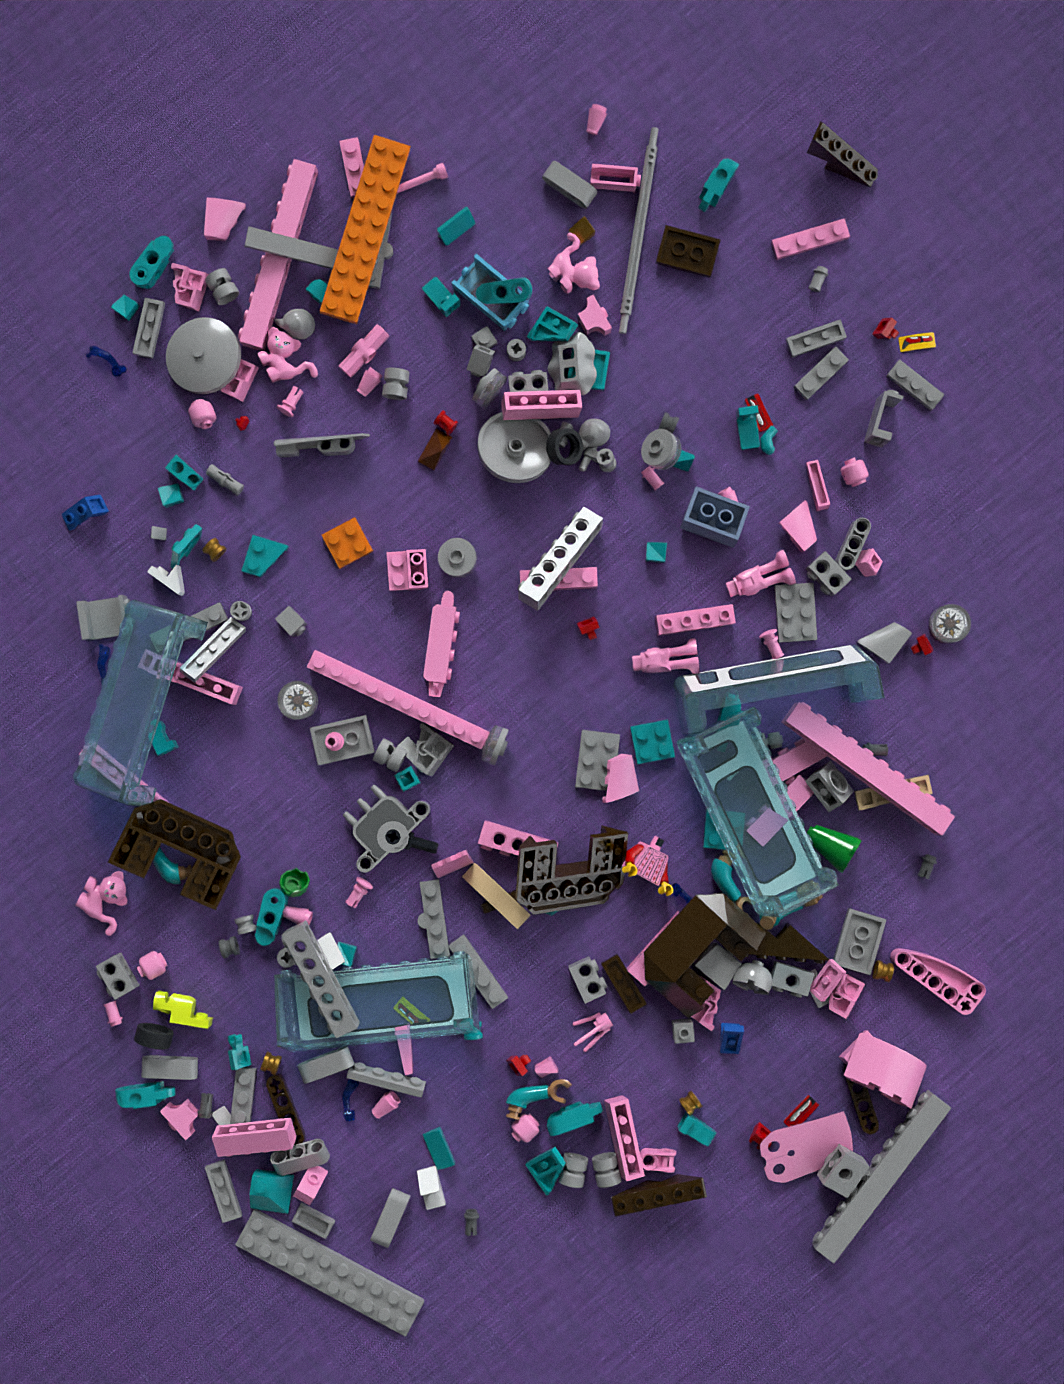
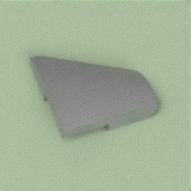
M893 622L859 639L857 643L889 664L912 632Z
M422 723L420 725V738L416 744L417 753L414 755L413 764L426 775L433 776L454 745Z

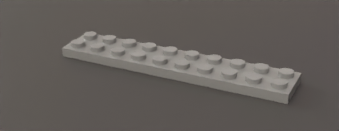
M257 1209L253 1210L235 1244L405 1337L424 1303L423 1298Z

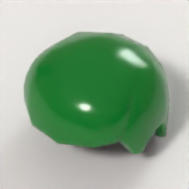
M295 868L281 875L279 886L285 895L299 897L307 891L310 879L306 871L302 872Z

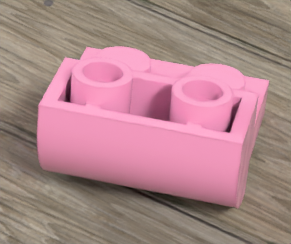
M426 549L386 553L389 591H412L428 588Z

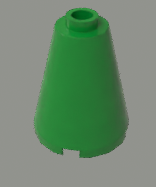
M819 825L811 826L805 835L808 837L807 842L842 873L862 841L857 837Z

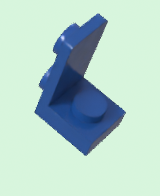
M101 495L87 496L63 512L62 517L68 530H74L90 517L105 515L109 510Z

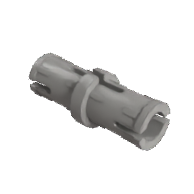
M213 464L207 469L206 475L216 480L221 487H226L237 496L243 491L244 485L234 480L229 473H224Z

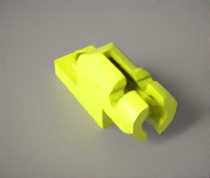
M158 991L155 993L153 1010L166 1014L171 1013L170 1023L206 1029L212 1025L213 1018L208 1017V1014H194L196 999L193 997L173 993L169 998L168 992Z

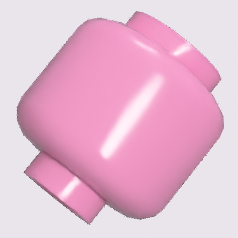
M204 399L191 403L188 413L193 425L202 429L212 427L216 420L212 404Z
M854 457L844 462L845 466L840 471L847 485L855 487L866 482L869 473L863 460L856 461Z
M152 951L139 959L140 966L137 969L141 977L146 976L149 980H153L164 974L166 971L165 967L168 965L161 952Z
M523 1113L519 1116L520 1120H515L511 1124L513 1130L511 1134L518 1142L522 1140L528 1143L539 1133L538 1126L540 1124L530 1113L528 1115Z

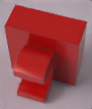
M892 317L883 318L872 335L877 339L887 338L890 340L891 337L895 339L899 334L894 328L897 321Z
M594 616L577 623L582 635L587 633L589 640L597 638L594 630L600 627Z
M925 633L916 638L918 643L910 647L914 654L923 650L926 656L933 652V648Z
M523 1054L519 1058L517 1055L511 1056L506 1061L516 1076H523L528 1072L525 1065L531 1060L527 1054Z
M759 1122L754 1126L749 1142L755 1141L758 1143L756 1148L760 1149V1144L771 1131Z

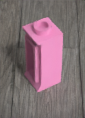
M592 164L590 184L595 189L635 193L636 186L640 187L641 175H637L638 168ZM599 177L629 178L630 180L629 183L601 181Z

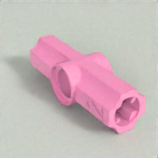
M378 324L374 326L364 339L361 338L354 344L351 349L352 352L339 364V368L352 378L364 364L369 363L374 358L379 347L390 337L389 334Z

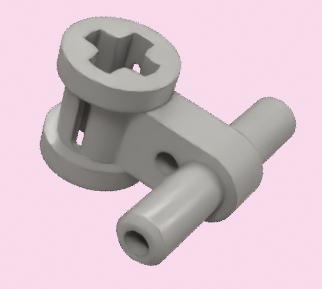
M598 447L586 448L583 454L584 458L578 468L584 472L592 460L599 463L602 471L611 472L616 468L617 462L611 450L602 449L596 451Z

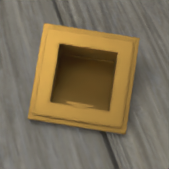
M585 216L569 229V232L575 234L580 240V246L595 236V230Z

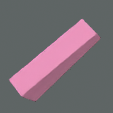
M819 461L806 462L816 511L828 509L830 501Z
M407 1023V1025L395 1027L405 1075L413 1074L412 1036L410 1024Z

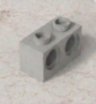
M542 370L531 371V374L515 372L512 373V376H508L510 392L548 391L547 372H542ZM541 381L543 386L537 389L533 387V383ZM522 383L524 388L518 391L514 389V385Z
M826 551L805 568L808 571L807 575L809 578L817 581L821 585L820 589L827 596H834L851 580ZM818 563L824 565V573L817 571L816 565ZM831 577L837 579V587L830 585L829 580Z
M121 952L96 966L98 977L104 980L107 985V993L114 1000L140 986ZM109 964L114 965V967H115V972H114V973H111V972L108 970V965H109ZM118 981H122L124 983V990L118 988Z
M588 956L568 965L585 1004L606 994L605 988H607L604 978H599L596 972L599 970L595 959L591 960ZM584 965L590 967V972L586 975L579 972L580 968ZM596 983L598 985L597 991L590 992L587 989L588 985Z

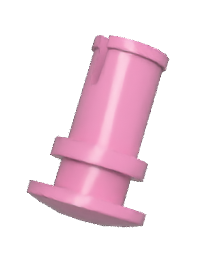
M293 386L286 400L282 401V406L277 405V409L286 416H294L292 410L295 411L297 402L304 394L300 389L295 395L298 387Z
M777 629L765 631L759 636L760 639L764 638L765 641L763 643L767 645L772 659H778L784 655L777 641L779 638L774 634L777 632Z
M338 732L329 733L325 739L326 747L331 751L340 750L344 745L343 736Z
M361 877L356 878L358 884L353 886L354 890L345 901L349 906H353V908H356L363 895L368 893L367 889H373L372 884Z

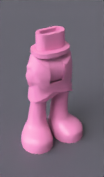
M784 550L777 552L773 561L760 567L757 565L754 568L739 573L736 578L734 577L732 581L725 583L730 597L736 595H755L759 590L777 583L796 584L791 568H787L767 578L762 577L764 574L789 566Z
M689 639L686 645L663 649L654 647L647 649V651L640 653V655L632 656L634 671H646V673L689 669L692 674H699L698 657L669 661L670 657L698 655L696 639Z

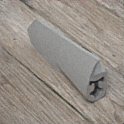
M361 433L279 439L274 441V446H276V454L279 458L299 456V449L318 448L325 456L347 455L354 451L355 440L370 437V435ZM344 440H349V447L341 448V443ZM324 442H331L329 449H322Z

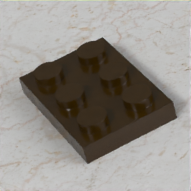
M665 225L655 264L710 278L721 239Z

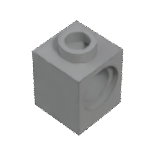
M477 344L473 348L466 370L471 371V374L477 377L485 376L489 371L495 351Z
M290 606L275 618L290 636H299L306 630L305 626L307 623Z
M691 1018L672 1020L675 1044L695 1042Z

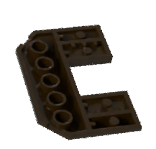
M162 799L134 808L107 863L144 879L162 843L196 859L180 895L216 910L241 858L232 831Z
M601 825V832L599 834L590 835L588 861L556 865L557 842L555 840L536 842L530 835L519 847L516 900L534 915L604 904L609 899V895L623 885L624 873L622 872V864L626 857L629 833Z
M724 893L695 894L644 951L645 980L687 1018H690L704 1009L702 1004L715 991L714 988L690 968L691 964L714 939L720 942L737 959L742 961L753 948L755 950L758 949L766 931Z

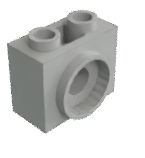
M831 760L816 769L805 781L828 812L842 805L854 792L844 775L838 771Z
M838 1144L835 1150L826 1157L824 1165L817 1175L823 1185L848 1198L862 1177L866 1175L869 1165L862 1156Z

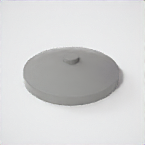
M207 317L196 318L180 326L172 335L166 350V365L173 380L185 390L196 394H209L224 388L236 375L241 362V347L234 332L223 322Z
M502 412L498 413L483 425L479 433L477 442L479 458L492 475L503 481L511 483L532 481L541 476L551 463L546 451V442L551 432L540 419L503 420Z

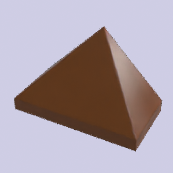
M436 428L418 462L435 471L453 437Z

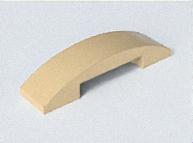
M929 775L905 779L909 783L913 782L918 785L922 793L933 794ZM870 787L854 791L858 810L891 803Z
M476 863L462 876L517 929L531 916Z

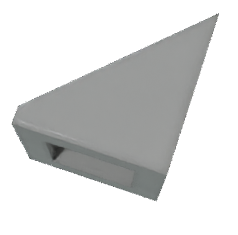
M152 526L151 538L154 540H166L167 528Z

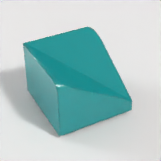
M123 295L111 306L116 313L128 321L131 320L140 307L137 302L126 295Z
M677 449L671 466L688 472L695 456Z
M179 484L158 488L164 507L167 508L184 502Z
M647 542L645 561L665 563L667 543Z
M412 766L394 775L403 792L421 783Z
M338 942L337 946L345 960L341 965L351 967L357 946Z

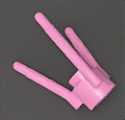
M598 1012L593 1016L573 1022V1026L596 1019L593 1022L596 1027L576 1041L574 1046L579 1045L599 1031L600 1033L583 1049L584 1052H587L605 1033L610 1031V1027L613 1024L606 1013L601 1015Z

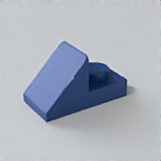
M721 1023L720 1053L739 1054L744 1034L743 1025Z

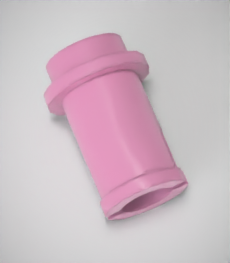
M648 466L641 472L642 478L645 477L655 491L664 482L655 473V468Z
M116 1001L104 1004L109 1019L107 1023H110L111 1027L121 1024L123 1017H120Z

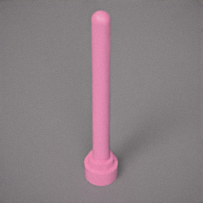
M440 163L436 165V168H433V171L401 183L397 194L435 178L437 180L448 178L444 164Z

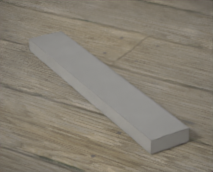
M248 226L244 246L333 269L338 249Z

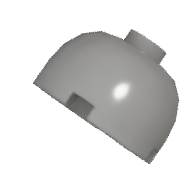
M753 960L752 963L740 965L733 976L732 982L744 990L748 991L750 989L754 990L756 994L769 995L772 987V976L768 969L763 967L764 964L762 962Z

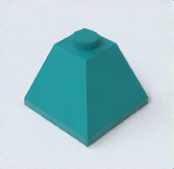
M256 1169L252 1175L250 1187V1208L288 1214L294 1174L281 1176L275 1171Z

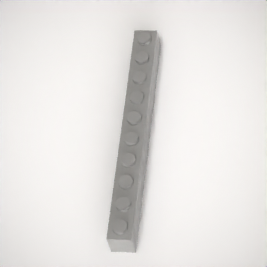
M929 1090L919 1096L917 1105L907 1112V1118L903 1123L898 1124L892 1138L885 1141L880 1154H876L873 1157L872 1164L867 1170L866 1175L856 1185L855 1190L851 1192L848 1198L839 1202L836 1212L833 1216H829L826 1219L825 1226L821 1232L818 1231L814 1235L812 1244L819 1253L832 1263L836 1262L950 1111L951 1107Z

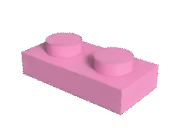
M829 959L812 982L810 992L821 1002H824L846 974V971L833 959Z

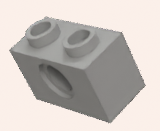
M774 960L770 973L773 990L779 992L788 990L791 991V995L799 998L802 995L808 996L814 973ZM794 976V983L791 985L786 984L787 977Z

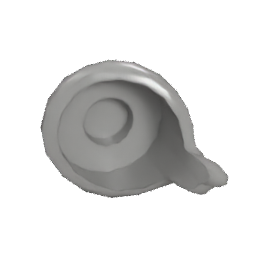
M303 309L290 310L282 319H274L277 326L283 328L291 337L299 340L311 336L315 329L314 318L308 311Z
M589 419L581 425L579 435L582 438L583 451L587 447L602 446L610 438V428L604 421Z

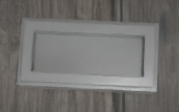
M301 1202L291 1222L326 1239L335 1220Z

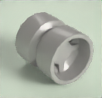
M226 268L215 270L205 278L210 291H214L213 296L218 305L227 304L236 299L240 294L234 282H231L232 278Z
M386 368L384 374L386 384L383 385L382 396L393 400H406L408 388L405 385L409 383L410 372L400 368Z
M384 738L374 754L373 761L381 765L387 764L388 769L397 773L408 751L400 746L394 747V743Z
M607 1152L592 1157L593 1168L597 1171L595 1178L598 1187H611L621 1182L620 1171L616 1168L618 1164L616 1153Z
M564 1153L563 1159L566 1164L560 1174L559 1182L568 1187L582 1188L585 1180L583 1172L587 1170L588 1158L576 1153Z

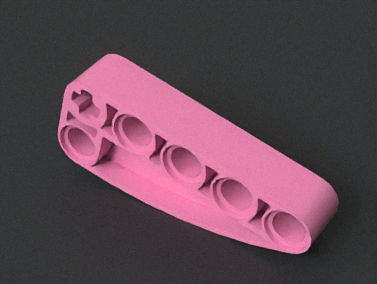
M901 948L894 949L890 955L891 961L897 967L963 1015L971 1014L986 993V988L980 981L939 958ZM900 954H904V961L898 963L897 957ZM920 965V972L913 974V968ZM931 977H935V978H936L935 984L932 985V986H929V984H928L929 979H930ZM973 985H978L976 993L971 992ZM950 988L951 995L944 997L945 990ZM962 1001L966 1004L964 1008L960 1005Z

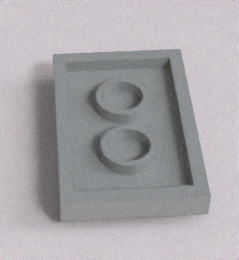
M814 584L775 585L778 643L817 640Z
M367 715L310 728L318 765L375 753ZM338 732L343 736L344 745L340 750L331 751L326 747L325 739L329 733Z
M582 730L575 787L607 791L608 785L605 784L608 760L618 756L620 734Z
M848 908L833 960L841 967L871 975L886 919Z

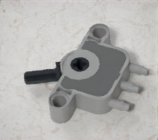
M373 785L371 790L380 800L371 808L361 798L358 799L357 803L366 813L359 821L348 812L343 814L346 821L353 827L354 837L366 849L356 863L358 870L361 872L371 871L389 852L396 853L403 849L410 850L411 847L436 854L439 844L437 842L414 836L415 833L411 832L430 813L431 808L426 801H418L408 810L397 798L386 796L380 788ZM419 804L425 805L427 809L424 815H420L416 811ZM395 831L396 836L399 838L392 841V837L389 834ZM363 858H368L371 861L370 868L362 866L361 861Z

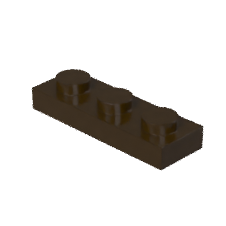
M618 953L601 962L630 1014L647 1005Z

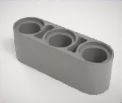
M552 161L542 176V179L549 186L584 209H587L598 193L591 184L556 161Z
M858 518L852 522L835 559V562L844 571L854 567L869 534L871 523L866 518ZM857 523L864 525L865 529L863 532L857 530ZM850 540H854L856 542V549H851L849 547ZM842 557L849 560L848 567H844L841 564Z
M344 1046L301 1062L297 1067L303 1083L307 1084L348 1069L355 1063L348 1046Z
M159 1055L142 1057V1078L197 1079V1057Z
M314 1139L293 1145L292 1149L286 1151H274L270 1156V1161L276 1173L283 1176L325 1164L329 1160L330 1154L323 1140Z
M392 1188L370 1241L386 1248L389 1247L410 1195Z

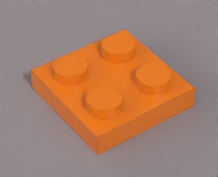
M355 517L322 534L339 569L373 552Z

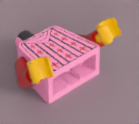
M654 836L650 845L640 841L627 850L625 861L622 864L623 873L628 872V877L637 874L658 886L660 884L661 887L658 888V893L661 895L666 893L665 895L669 896L673 893V887L669 884L668 855L660 852L664 840Z

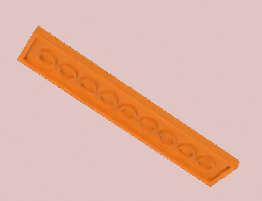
M377 135L373 136L322 301L320 314L357 325L411 146Z

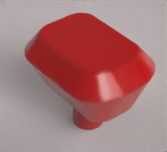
M241 416L240 419H235L238 429L240 431L245 430L249 424V418Z

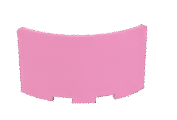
M860 1033L844 1076L848 1080L871 1090H874L876 1087L881 1092V1095L887 1097L892 1102L912 1109L927 1065L896 1046L868 1034Z

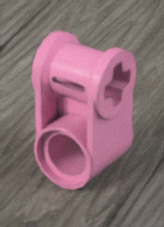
M644 1148L640 1151L642 1165L645 1170L667 1173L675 1172V1167H673L674 1156L676 1155L675 1150ZM650 1155L653 1157L651 1162H643L646 1156Z

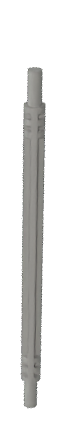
M656 127L651 128L649 145L646 146L620 310V334H626L628 319L632 313L658 149L656 143L659 129Z

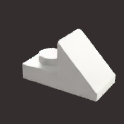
M176 565L168 576L169 572L161 566L158 568L151 566L147 571L178 595H184L183 578L179 565Z
M436 1166L417 1170L420 1194L423 1195L426 1209L444 1206L446 1202Z

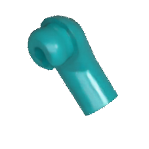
M770 426L760 438L761 449L767 455H771L775 451L772 438L778 430L773 426Z

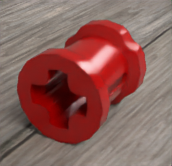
M444 410L441 411L433 422L434 425H439L445 430L448 436L459 423L457 420L454 421L447 416Z

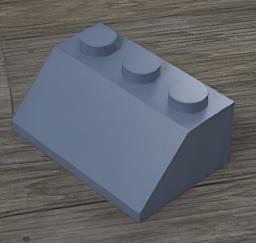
M695 487L680 528L734 548L741 534L750 506Z

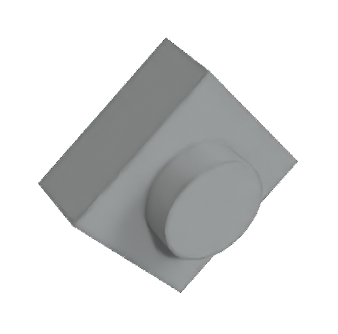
M488 326L471 336L476 345L478 344L488 349L498 344Z

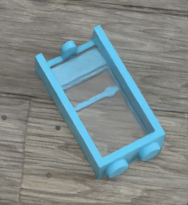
M475 254L474 262L469 268L465 267L462 270V276L457 282L455 280L452 281V288L501 327L503 331L507 328L511 329L517 322L516 317L520 313L524 314L529 308V300L499 304H483L476 298V290L481 284L507 279L479 255ZM501 287L500 294L505 297L506 289Z

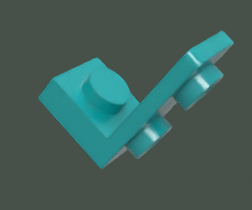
M434 277L422 287L424 293L446 318L461 306L460 299L456 294L452 295L437 277Z
M758 405L738 408L736 411L742 450L760 447L756 416L759 413Z

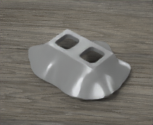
M577 332L570 337L568 342L556 341L552 344L553 355L548 365V372L555 383V391L580 390L581 395H585L590 391L597 376L593 364L595 349L583 333ZM574 348V358L564 360L563 350ZM575 367L576 376L565 379L564 369Z

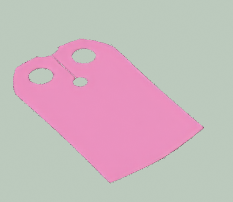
M844 1111L771 1132L760 1144L761 1157H764L766 1160L764 1170L767 1178L774 1182L786 1183L820 1170L824 1165L826 1157L835 1150L838 1144L853 1151L852 1135ZM772 1141H777L780 1144L776 1152L768 1150V1145ZM790 1150H794L795 1154L793 1156H788ZM783 1164L785 1167L784 1172L779 1175L773 1172L775 1165Z

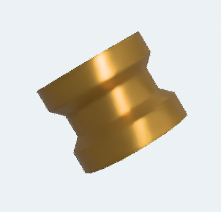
M217 538L211 539L202 549L205 554L210 556L213 562L218 560L227 550L225 546L219 544Z
M877 960L873 969V979H883L889 983L893 976L894 965L892 963L884 964L882 961Z
M267 1051L260 1070H267L271 1074L276 1075L282 1056H273Z
M692 1091L688 1092V1096L679 1099L690 1116L694 1113L695 1109L703 1107Z

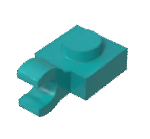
M229 1035L228 1042L232 1047V1050L228 1051L231 1070L252 1065L248 1046H243L242 1035Z

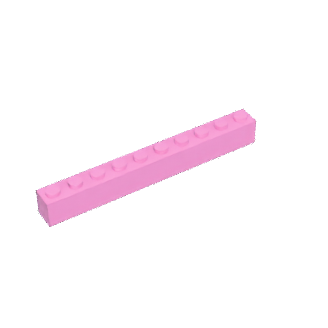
M296 159L293 160L292 165H289L287 170L288 180L282 186V200L278 201L276 212L278 213L276 219H273L271 223L273 233L296 239L299 238L318 175L316 165ZM267 252L265 255H262L260 260L261 270L260 273L256 274L254 281L256 287L249 297L250 307L244 313V327L240 328L238 339H240L239 341L243 346L265 351L268 341V330L273 325L292 259Z
M314 650L307 665V668L479 749L483 748L490 734L489 731L317 650Z
M804 702L793 704L781 723L931 833L938 836L944 834L955 818L950 813L951 810L948 807L937 804L933 796L928 793H922L919 790L920 787L915 783L907 782L902 773L896 770L892 771L888 768L889 764L882 759L877 760L873 757L872 751L867 748L862 749L857 745L858 742L854 738L846 737L842 734L843 731L839 727L828 724L824 716L819 713L817 715L811 711L812 708Z

